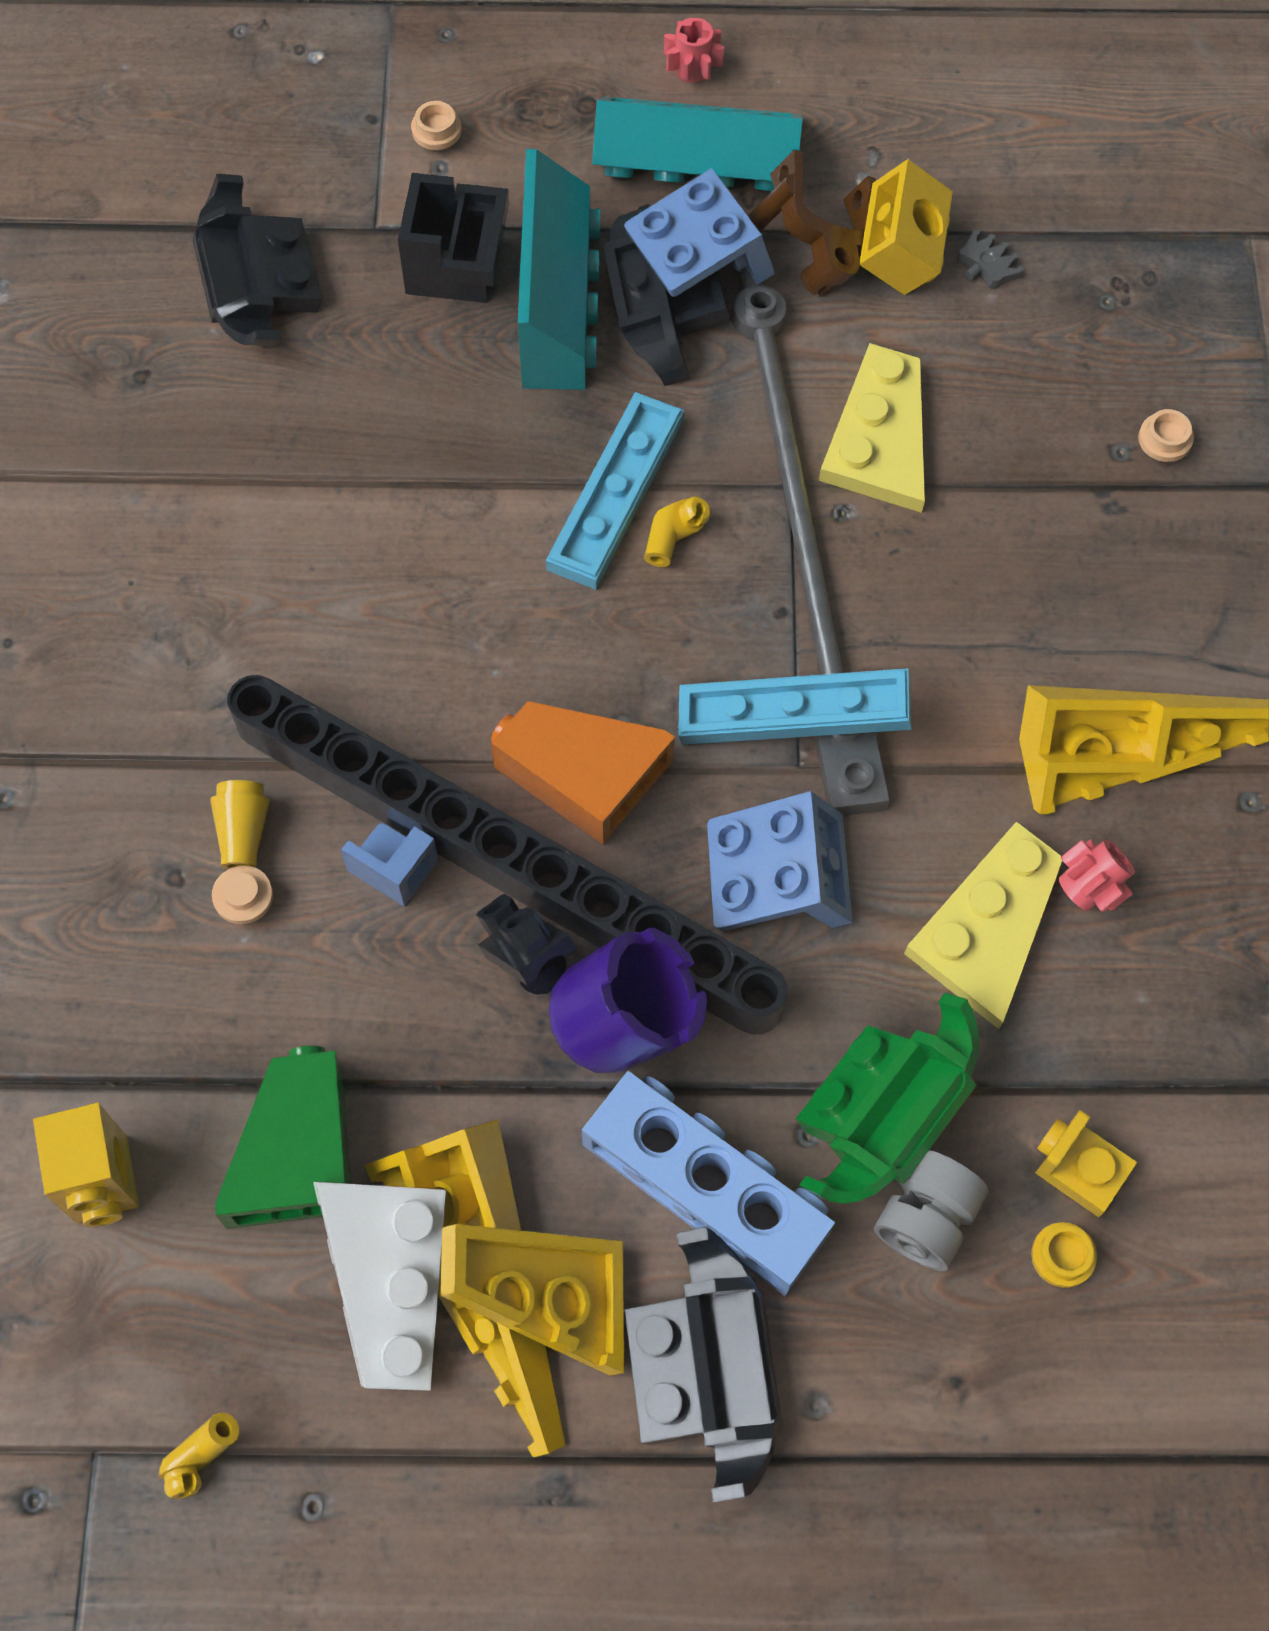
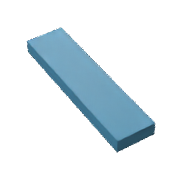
M637 392L634 393L546 559V571L597 590L684 421L683 409Z
M908 668L680 685L678 737L682 745L912 730L911 679Z

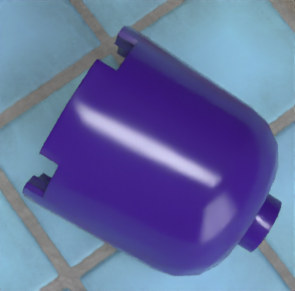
M648 928L643 932L624 933L569 967L552 988L548 1011L551 1031L560 1049L574 1063L595 1073H616L670 1052L694 1039L705 1022L707 997L706 992L701 991L697 993L694 979L688 970V967L694 965L691 955L675 938L656 928Z

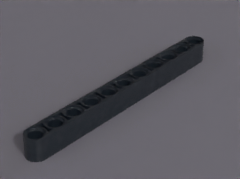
M249 675L239 679L232 685L228 693L227 704L239 735L247 744L406 836L415 826L434 838L438 855L598 948L627 932H643L648 928L660 930L675 938L691 955L694 963L699 960H708L719 967L721 972L712 978L696 976L688 967L694 979L697 993L701 991L706 992V1010L739 1030L752 1035L767 1033L773 1030L780 1022L787 998V983L783 975L773 966L275 681L261 675ZM258 706L269 707V709L261 715H247L248 712H250L253 708H256ZM305 733L317 735L314 740L306 744L294 743L297 737ZM360 760L366 762L360 770L355 772L341 770L346 763ZM400 788H409L415 791L410 798L405 800L389 798L391 793ZM448 816H458L465 820L459 827L454 829H444L437 825L443 818ZM497 844H506L515 849L511 855L505 858H494L487 854V851ZM546 873H557L566 879L561 885L554 888H546L536 882L541 875ZM605 901L611 903L617 910L608 917H596L591 915L586 909L593 903ZM751 990H760L771 997L773 1004L765 1009H755L746 1004L742 996Z

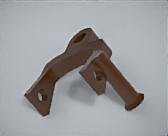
M794 149L770 173L775 189L748 217L758 231L761 232L782 211L786 229L794 237L810 244L812 247L814 262L802 271V282L811 294L816 295L818 293L819 297H823L829 293L833 286H840L846 283L859 269V258L861 256L872 183L876 181V178L867 176L843 199L853 229L835 225L820 218L806 208L803 202V152Z

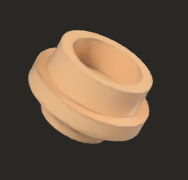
M430 101L421 105L417 109L411 123L414 140L417 144L429 150H443L451 147L459 140L462 133L459 116L449 104L442 101Z
M1164 409L1149 416L1143 422L1139 430L1138 440L1142 450L1151 458L1162 462H1174L1184 458L1189 453L1193 445L1194 433L1191 422L1183 413L1172 409Z
M236 866L228 869L218 877L212 889V902L217 913L224 920L233 924H249L259 920L267 913L273 900V889L269 879L261 870L251 866Z

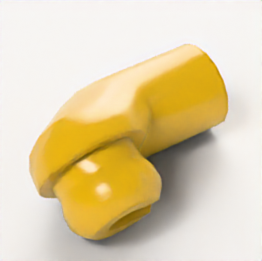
M693 496L689 499L674 502L657 511L652 521L644 560L655 567L669 566L675 543L698 532L708 522L711 515L708 503L701 497Z
M228 1413L214 1414L162 1459L158 1477L164 1479V1491L169 1498L174 1500L183 1499L195 1495L199 1491L202 1481L198 1470L205 1468L232 1445L239 1436V1425L232 1415Z

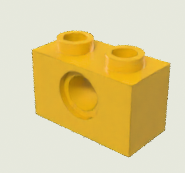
M909 159L873 182L860 256V266L903 295L910 293L924 283L934 280L941 273L944 264L943 255L947 228L950 223L949 213L953 191Z
M99 1102L33 1118L44 1195L74 1222H83L85 1227L105 1226L121 1220L123 1217L122 1212L139 1208L127 1135Z

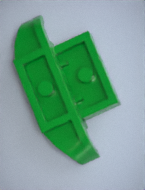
M949 993L943 994L938 1001L942 1019L940 1028L935 1036L916 1030L911 1038L907 1039L869 1025L865 1027L795 1118L807 1134L830 1143L829 1146L841 1160L828 1177L816 1180L806 1175L799 1186L819 1198L830 1202L846 1204L862 1201L877 1194L893 1180L903 1184L907 1181L977 1086L971 1076L979 1054L978 1027L974 1012L967 999Z

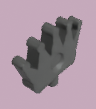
M973 230L966 245L960 249L958 255V263L969 267L965 272V277L968 280H972L979 275L990 289H996L1001 284L1023 277L1025 271L1023 266L1011 268L1017 264L1019 254L1012 253V255L1004 256L1008 252L1009 242L1005 241L1000 245L991 247L994 245L996 238L994 234H990L987 238L978 241L980 231Z

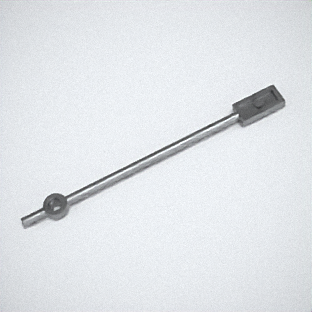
M743 268L740 272L744 290L737 295L734 302L733 324L738 333L755 342L821 675L844 673L775 336L781 332L784 326L786 303L778 291L764 286V281L757 285L748 271ZM876 733L814 736L827 803L841 812L843 816L887 810L890 800Z

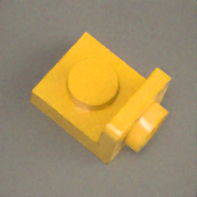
M1079 1110L1068 1125L1057 1118L1037 1147V1150L1045 1154L1046 1158L1035 1173L1099 1218L1105 1212L1137 1162L1088 1129L1085 1125L1090 1116Z

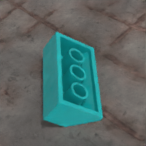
M605 96L598 99L596 103L592 165L604 166L603 175L632 178L634 177V169L654 170V180L668 182H684L685 173L701 175L712 168L726 187H734L735 178L754 179V189L773 191L775 188L770 173L794 149L799 151L803 118L802 114Z
M526 149L518 304V337L522 389L585 390L586 368H596L597 336H587V325L598 324V292L588 291L589 282H599V250H590V240L600 241L601 211L600 208H591L590 186L537 149Z

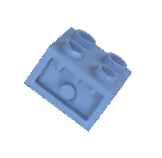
M712 168L624 224L628 235L671 296L681 294L730 262L736 271L745 268L757 285L775 274L761 233Z
M812 791L715 817L708 821L713 923L717 929L728 931L801 912L808 913L830 928L853 923L843 814Z

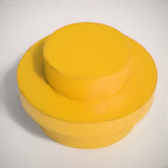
M1058 1222L1045 1227L1036 1236L1031 1249V1258L1036 1272L1047 1283L1059 1288H1072L1082 1284L1092 1275L1097 1263V1251L1093 1240L1082 1228L1071 1223Z

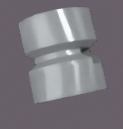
M929 1150L904 1184L899 1182L904 1194L891 1196L873 1230L885 1244L909 1260L935 1271L946 1272L964 1240L959 1226L972 1224L989 1193V1189L978 1175L964 1165L945 1155Z

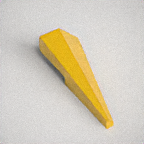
M1028 685L1019 742L1033 809L1039 814H1050L1056 812L1055 806L1081 797L1093 800L1104 796V790L1133 780L1144 783L1222 757L1221 751L1246 743L1257 746L1269 742V699Z
M498 1119L457 1131L364 1165L371 1182L382 1181L384 1186L446 1190L443 1228L453 1224L521 1231ZM440 1260L438 1296L472 1354L483 1353L501 1383L494 1392L503 1407L514 1405L531 1434L534 1442L527 1448L532 1457L546 1455L565 1446L545 1345L442 1297Z

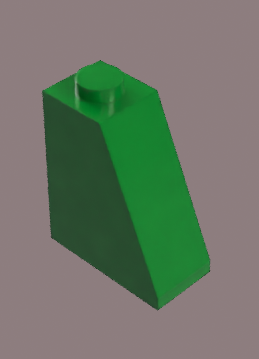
M301 1046L288 1051V1056L271 1059L215 1202L216 1217L226 1229L321 1218L323 1215L321 1206L318 1205L313 1182L351 1184L343 1070L335 1050L326 1051L321 1046Z

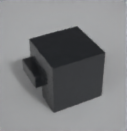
M412 173L398 236L405 294L482 303L488 302L490 286H494L508 213L509 190L507 188L457 183L455 190L454 177Z

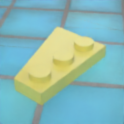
M869 343L822 464L819 481L922 513L925 492L920 358Z
M1016 822L907 945L904 954L956 996L967 999L971 1008L996 1028L1000 1029L1062 863L1061 855Z

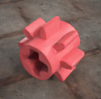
M688 18L678 21L676 35H664V55L667 56L666 70L668 72L675 71L677 76L685 82L695 83L705 79L709 80L711 78V66L723 67L724 46L721 45L722 31L720 29L713 30L710 23L701 18Z
M1082 839L1061 856L1062 861L1069 869L1059 877V882L1068 897L1082 910L1089 911L1097 905L1101 912L1107 909L1112 911L1133 895L1131 889L1124 882L1135 874L1134 867L1123 851L1110 840L1105 839L1099 845H1096L1092 839L1087 842Z

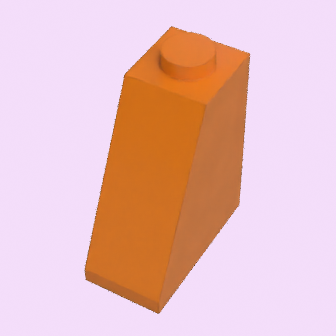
M527 701L515 716L513 714L506 715L498 723L491 736L494 768L602 845L605 844L668 769L674 759L675 736L666 730Z

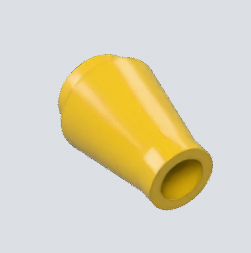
M247 780L220 782L216 785V796L211 797L210 802L221 853V867L224 869L236 866L256 868L257 853L270 800L264 797V785Z

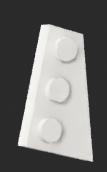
M313 1182L318 1205L321 1206L328 1236V1248L332 1264H334L344 1304V1316L361 1386L370 1389L430 1391L446 1190Z

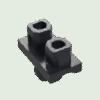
M506 894L500 895L476 914L489 935L478 946L486 959L514 976L516 982L524 990L535 995L547 994L552 991L560 976L566 971L564 955H569L577 948L567 933L541 919L536 911L529 907L519 909L512 897Z

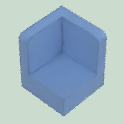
M380 823L361 847L351 841H347L341 849L348 872L404 907L439 861L434 838L415 826L405 837L386 824Z

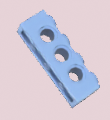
M627 1071L582 1128V1145L693 1229L708 1227L714 1231L738 1256L748 1270L786 1297L832 1231L835 1222L826 1216L829 1212L828 1207L819 1198L805 1189L798 1188L793 1192L774 1177L777 1174L775 1168L757 1153L746 1150L744 1154H741L723 1140L726 1136L724 1131L705 1115L695 1113L691 1117L674 1105V1095L662 1083L650 1076H645L643 1080H640L634 1074ZM659 1128L669 1131L677 1143L667 1152L656 1153L644 1146L641 1140L648 1131ZM702 1166H715L725 1174L727 1184L719 1190L707 1191L700 1188L694 1182L692 1174ZM755 1203L767 1204L775 1210L779 1223L771 1229H756L747 1222L744 1210Z

